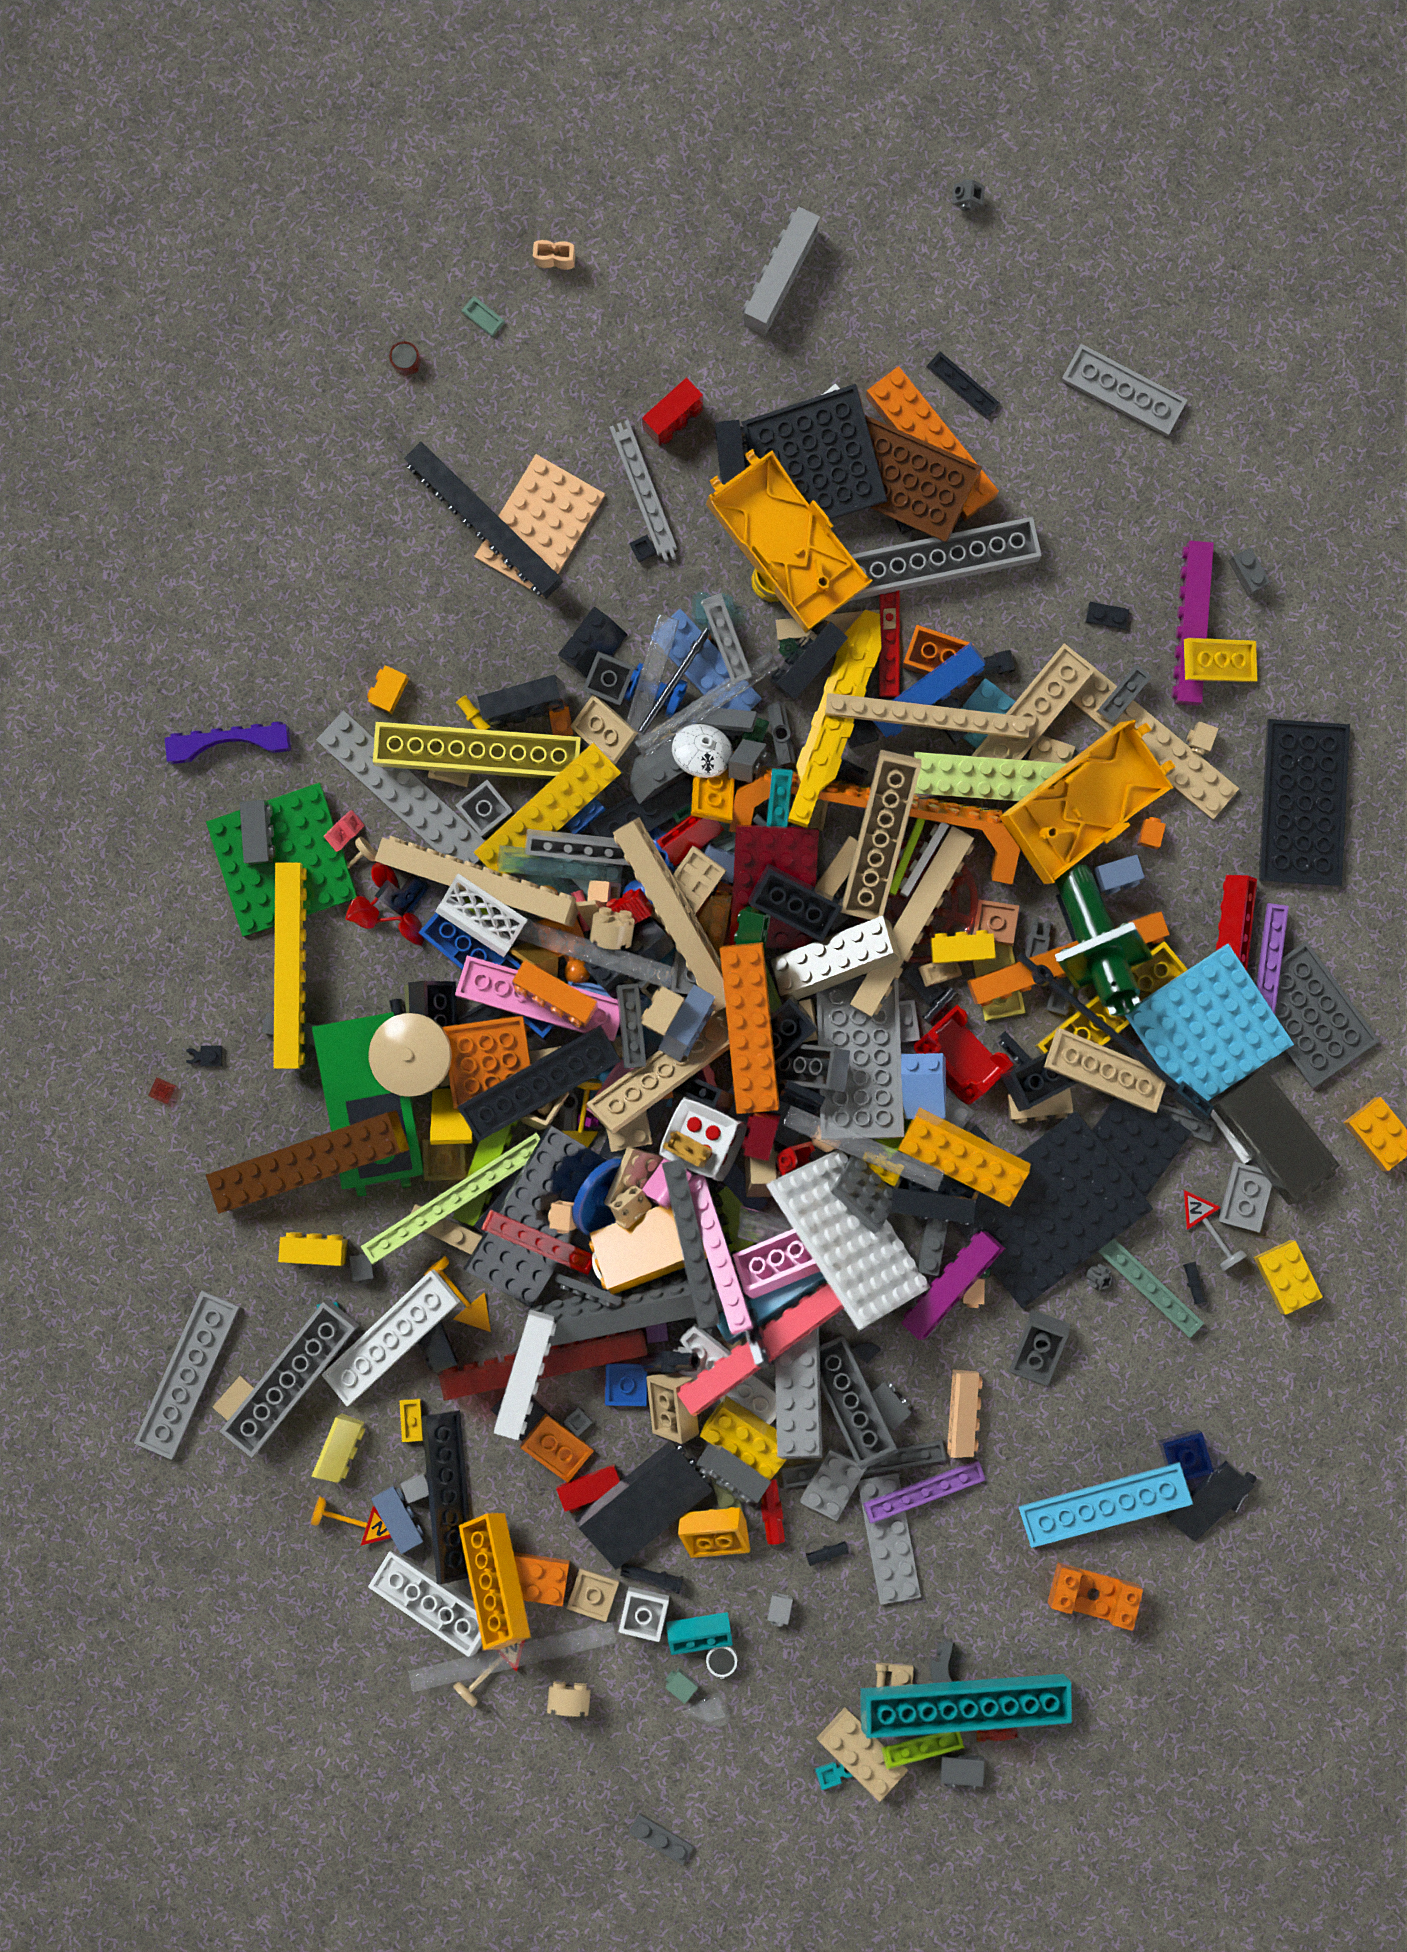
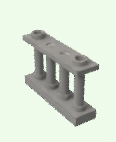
M719 593L703 599L704 610L732 684L752 677L722 594Z

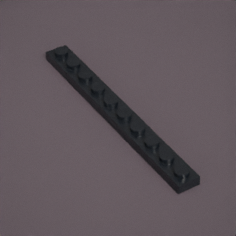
M705 1176L753 1328L745 1330L755 1365L763 1369L770 1366L768 1360L770 1353L767 1347H764L762 1340L764 1339V1333L758 1327L756 1321L758 1314L755 1308H752V1298L743 1291L733 1254L738 1253L733 1246L735 1239L728 1230L729 1220L721 1207L723 1206V1200L716 1191L718 1187L717 1181Z

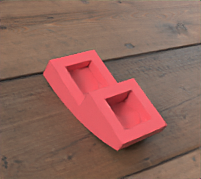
M351 810L324 835V838L337 852L351 838L356 836L365 825L354 811Z

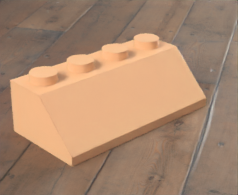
M953 1370L947 1446V1453L951 1458L974 1457V1451H978V1439H975V1431H979L980 1419L976 1418L977 1410L981 1408V1397H978V1389H982V1377L979 1376L977 1371Z

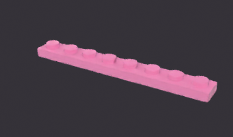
M701 1174L695 1175L690 1178L688 1184L697 1224L731 1333L734 1335L753 1328L706 1178Z

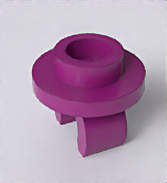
M587 1110L584 1129L592 1127V1125L598 1127L599 1120ZM579 1113L578 1118H577L578 1126H579V1123H580L581 1113Z

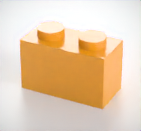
M385 665L383 670L380 669L376 675L377 683L374 688H370L367 698L370 705L392 715L409 678L406 674Z

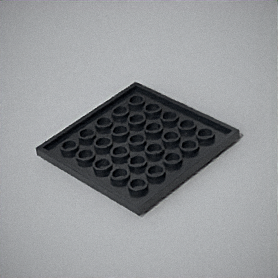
M856 384L741 422L745 429L748 450L753 449L759 459L773 451L789 478L810 505L814 500L829 520L888 502Z

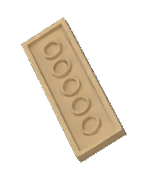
M1061 1028L1056 1030L1044 1068L1152 1113L1157 1112L1166 1085L1139 1061Z

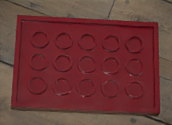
M736 825L730 945H736L734 936L739 927V923H737L738 914L748 906L753 907L749 905L748 898L768 863L815 887L819 828ZM772 916L770 917L765 948L799 949L812 944V936Z

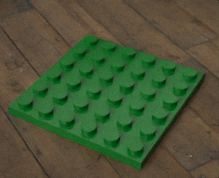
M320 782L267 800L269 805L272 806L273 815L270 817V825H273L274 837H271L276 853L275 857H273V863L253 865L244 863L240 810L206 821L242 937L275 927V863H301L303 868H306L307 879L303 880V888H306L307 892L306 901H303V909H306V916L352 901L358 897L343 849L336 852L324 838V835L335 824Z

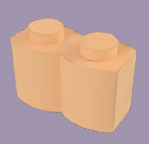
M535 241L533 247L534 264L540 268L555 266L564 270L572 269L575 265L574 245L569 242Z

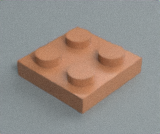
M979 900L973 935H976V931L988 930L989 934L994 933V944L1013 946L1019 906Z

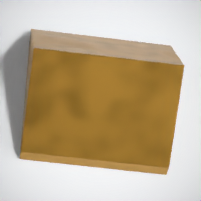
M531 941L509 949V952L522 963L526 960L557 978L558 956L537 942Z

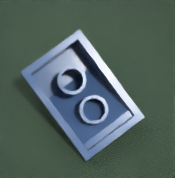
M943 1053L901 1054L904 1119H913L919 1107L942 1119H946V1058Z

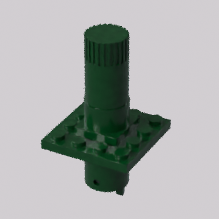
M1073 866L1059 876L1055 882L1079 945L1062 949L1060 953L1055 954L1056 960L1077 991L1094 984L1102 1006L1108 1008L1111 1016L1127 1015L1140 1006L1138 998L1140 990L1131 968L1153 959V955L1134 922L1123 923L1115 929L1089 866Z

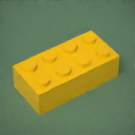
M727 1395L705 1422L700 1437L710 1444L724 1447L769 1481L787 1460L777 1457V1429L730 1399Z

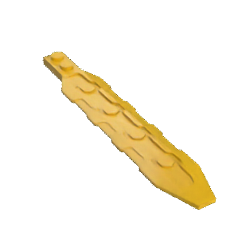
M866 609L844 633L849 638L837 650V658L830 677L827 678L824 694L818 711L815 712L811 722L812 728L805 747L802 748L796 764L800 786L790 811L788 822L806 828L808 827L820 791L837 776L843 750L854 727V718L825 715L827 694L864 697L872 668L876 665L881 650L880 614Z

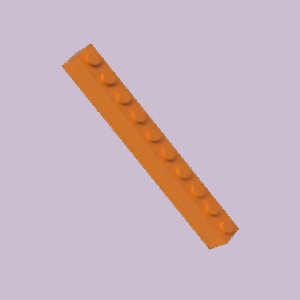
M1154 912L1128 922H1134L1146 943L1152 941L1153 944L1164 941L1165 936L1170 935L1162 912ZM1077 941L1029 959L1037 966L1045 965L1052 971L1053 977L1057 976L1060 979L1067 975L1058 964L1055 954L1060 953L1064 948H1072L1079 944ZM1021 962L967 980L974 1003L981 1004L982 1007L992 1004V999L1000 997L1002 1000L1011 997V992L1017 990L1020 993L1032 989L1031 985L1036 984L1033 980L1032 972Z

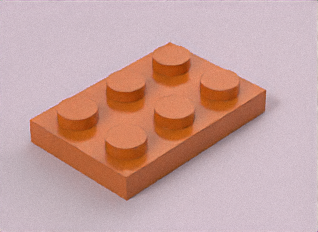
M546 1413L519 1445L522 1450L567 1483L594 1451L592 1447Z

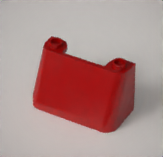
M956 1005L915 1043L914 1050L917 1054L943 1053L946 1058V1085L963 1103L972 1104L985 1094L1001 1078L1000 1075L1007 1072L1014 1064L1005 1053L996 1052L992 1055L965 1026L968 1022L967 1013Z
M812 1141L792 1146L778 1154L777 1164L782 1176L810 1163L808 1160L809 1155L815 1151Z

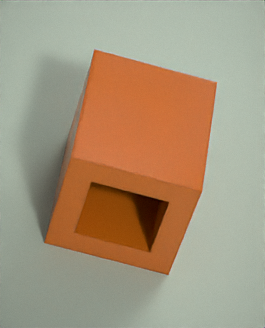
M1154 817L1145 819L1142 823L1137 845L1156 850L1159 849L1166 824L1161 823V819Z

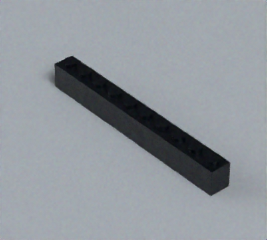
M420 442L404 457L408 463L406 468L413 475L417 473L421 477L420 481L426 488L431 486L435 490L433 494L441 502L445 500L449 504L447 508L455 516L459 514L463 518L461 520L468 529L473 527L477 531L475 535L482 542L486 540L490 544L489 549L496 556L500 554L504 558V564L509 569L514 567L518 571L516 575L524 583L528 581L532 585L530 589L538 597L542 595L547 599L563 583L561 577L426 445Z

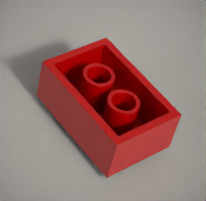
M686 377L642 417L643 430L658 446L662 443L667 444L673 438L672 434L674 432L683 430L688 424L687 421L692 416L695 418L703 411V394Z

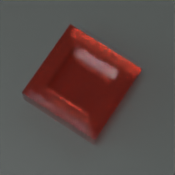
M156 1077L148 1096L168 1104L176 1085Z

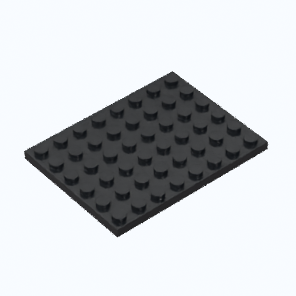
M1076 1110L1016 1156L1031 1165L1029 1174L1010 1207L981 1193V1206L974 1223L962 1225L953 1221L970 1243H972L970 1240L974 1234L987 1231L1005 1248L989 1268L1022 1309L1153 1209Z

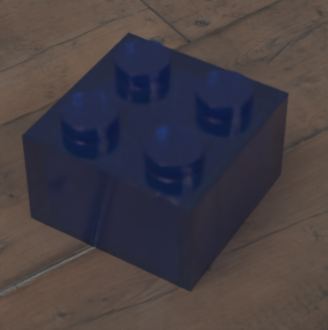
M1196 1429L1158 1440L1165 1466L1180 1462L1186 1481L1214 1472L1205 1439L1200 1430Z

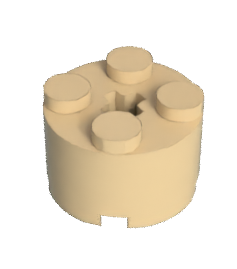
M600 907L599 912L593 915L590 941L593 943L595 940L597 941V946L606 949L619 950L623 945L629 948L634 928L632 913L626 910H622L620 913L612 912L608 907Z
M554 1681L553 1686H549L547 1713L551 1714V1710H556V1715L580 1716V1712H584V1716H588L591 1689L587 1688L586 1683H574V1687L566 1686V1682Z

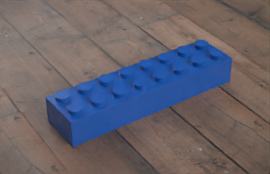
M435 913L418 932L421 937L462 971L467 956L519 970L521 966L508 954L502 957L438 913ZM524 1016L525 1025L544 1041L557 1027V1025Z

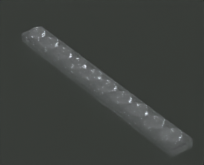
M493 909L494 914H501L500 910ZM497 919L499 926H506L504 919ZM509 919L512 926L520 924L514 919ZM527 920L516 938L666 988H670L675 967L620 949L613 950L599 947L595 941L592 943L589 939ZM502 931L506 935L510 936L508 931Z
M613 1622L411 1670L408 1673L412 1692L614 1644L617 1641Z

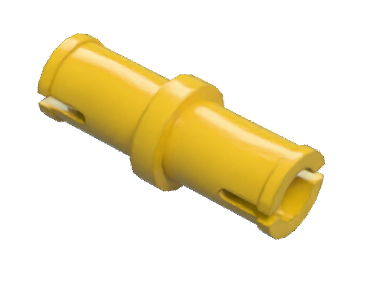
M464 695L456 702L467 716V721H471L476 729L489 730L491 728L488 723L482 720L481 711L479 708L476 709L467 698V695Z

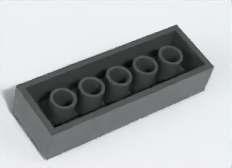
M842 1335L820 1346V1385L858 1467L863 1470L898 1453L899 1449L847 1339Z

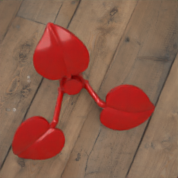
M379 862L373 865L371 876L376 886L381 888L386 880L398 887L397 877L390 866ZM358 896L351 902L345 920L354 922L365 929H371L379 922L398 920L400 921L398 928L401 934L411 943L423 946L424 938L418 933L422 929V924L414 914L406 913L403 918L397 916L378 919L379 911L373 906L379 900L378 898H375L370 903L367 898Z

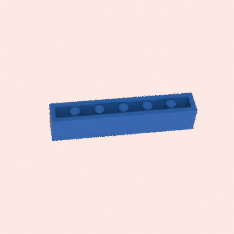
M970 642L892 701L935 706L934 703L937 700L941 699L943 701L950 696V691L957 686L959 689L968 682L967 678L972 674L974 676L980 674L984 670L983 666H985L986 661ZM874 721L886 738L890 735L894 737L903 730L901 727L904 724Z

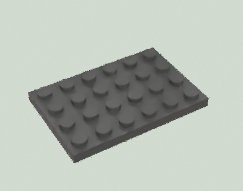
M1307 941L1282 957L1275 1016L1294 1044L1286 1049L1285 1053L1310 1087L1315 1088L1380 1040ZM1258 975L1252 979L1255 985L1257 984Z

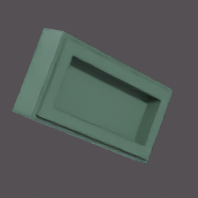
M475 296L461 310L465 316L491 337L505 323L500 316Z

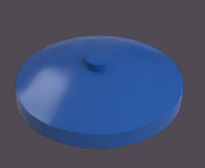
M620 1158L608 1160L598 1166L584 1181L576 1196L572 1213L573 1222L576 1228L586 1235L590 1236L589 1233L616 1223V1218L611 1208L605 1205L604 1202L622 1159Z

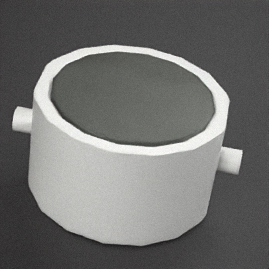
M732 1646L709 1649L706 1657L707 1668L713 1675L720 1677V1679H724V1677L732 1674L737 1666L735 1649Z

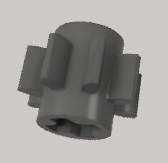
M1101 1264L1098 1267L1092 1266L1086 1275L1087 1279H1089L1087 1284L1098 1291L1101 1288H1108L1112 1282V1276L1109 1275L1111 1270Z

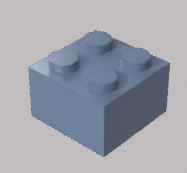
M1138 855L1104 864L1092 870L1100 894L1105 892L1106 896L1117 893V891L1121 890V887H1124L1125 890L1140 885V881L1145 878Z

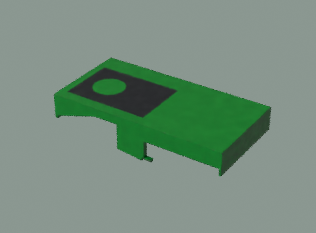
M395 1012L312 1027L331 1132L397 1110L409 1146V1150L339 1173L342 1190L356 1187L358 1197L367 1196L365 1185L400 1179L402 1189L412 1187L410 1177L425 1173L412 1109L414 1105L412 1096L397 1095L385 1089L373 1075L369 1063V1048L375 1032L385 1021L394 1017Z

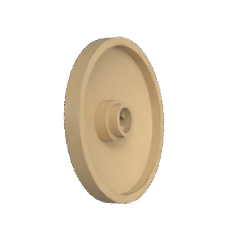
M414 1013L400 1014L385 1021L375 1032L369 1048V1063L373 1075L385 1089L401 1096H419L435 1089L446 1077L452 1058L450 1041L443 1028L431 1018Z

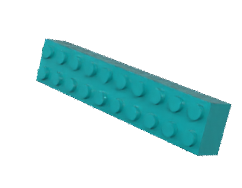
M1064 1674L860 1688L861 1731L866 1738L1072 1723L1071 1681Z

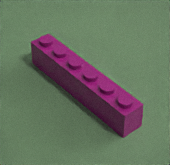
M987 1231L974 1234L970 1240L972 1243L967 1248L964 1247L957 1254L958 1259L945 1267L943 1270L945 1272L941 1278H936L931 1283L929 1292L927 1294L923 1293L917 1299L918 1304L915 1308H910L903 1317L905 1319L901 1324L918 1340L926 1339L1005 1249Z

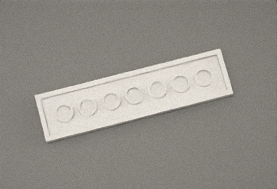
M434 1269L431 1270L322 1374L323 1378L346 1406L351 1405L451 1311L460 1300Z

